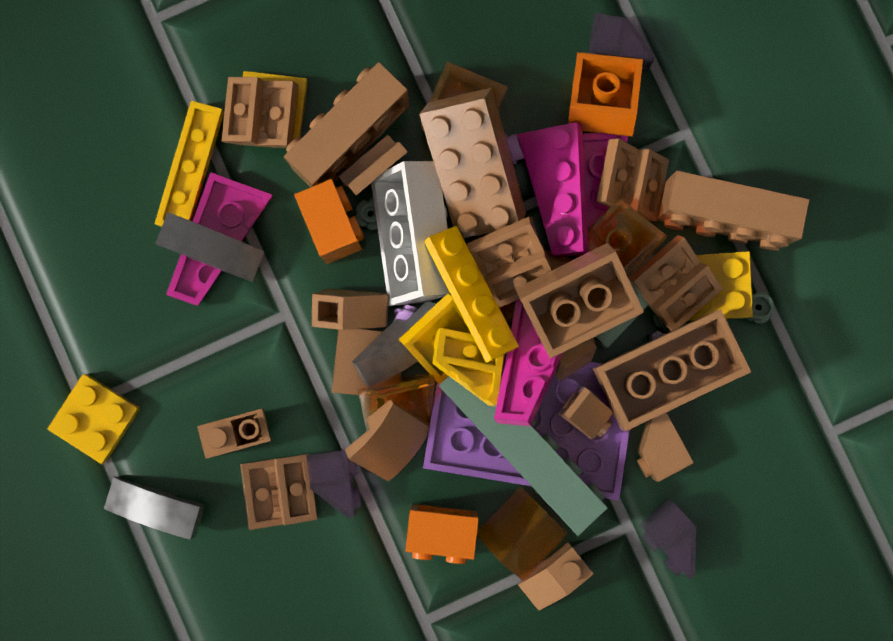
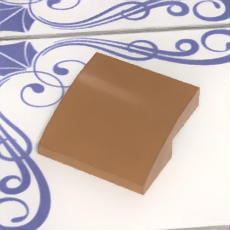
M228 77L222 142L257 147L287 148L293 141L298 84L294 81H263L258 77Z
M387 135L338 177V180L352 194L357 195L405 155L407 151L400 142L395 143Z
M609 139L596 202L648 221H657L669 160L651 149L639 150L621 139Z
M529 217L467 243V247L498 307L519 300L516 288L553 270Z
M679 235L628 277L642 298L670 331L680 328L723 290L708 265L699 261L686 239Z
M364 329L338 330L332 393L399 399L401 372L378 384L367 387L352 364V361L382 333L381 331Z
M392 399L366 419L370 429L345 449L349 460L388 482L415 456L427 438L430 428L429 423Z
M308 454L240 464L249 530L317 520Z

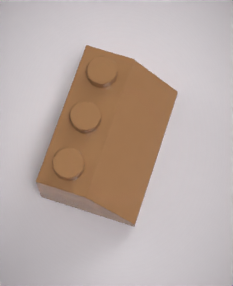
M608 243L515 289L549 358L561 354L644 313L616 251Z

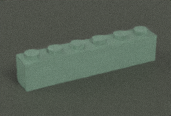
M450 376L439 385L577 536L607 509L602 502L606 496L595 484L591 482L587 486L578 477L582 470L569 457L564 461L555 452L560 447L547 433L542 437L533 428L537 423L535 420H533L531 426L497 423L494 419L496 406H488Z

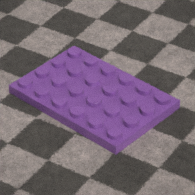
M504 354V358H503L502 374H503V368H504V363H505L506 354ZM590 362L561 381L554 374L534 418L537 423L533 428L541 437L547 433L560 448L555 452L564 461L569 457L582 470L578 477L587 486L592 482L606 496L605 498L619 500L630 429L627 431L621 430L612 414L609 419L613 423L601 438L596 435L594 439H590L558 415L574 391L581 387L591 391L610 409L592 371L593 368L601 365V363ZM437 382L423 468L531 486L439 387L440 384Z

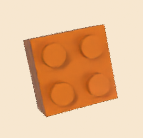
M577 52L568 124L578 122L582 125V131L633 137L638 110L643 59Z
M330 179L294 194L318 254L326 264L363 250L359 241L365 238L355 216L351 218L348 216L347 212L353 209L342 186L336 188L334 182Z
M412 504L409 514L405 552H412V558L420 560H432L433 555L446 556V562L455 564H466L467 559L474 560L479 519L477 511Z

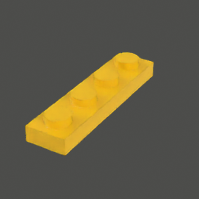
M195 101L190 102L154 223L155 225L162 227L168 212L193 221L224 116L222 109Z
M457 226L429 236L424 243L485 362L492 361L519 347Z

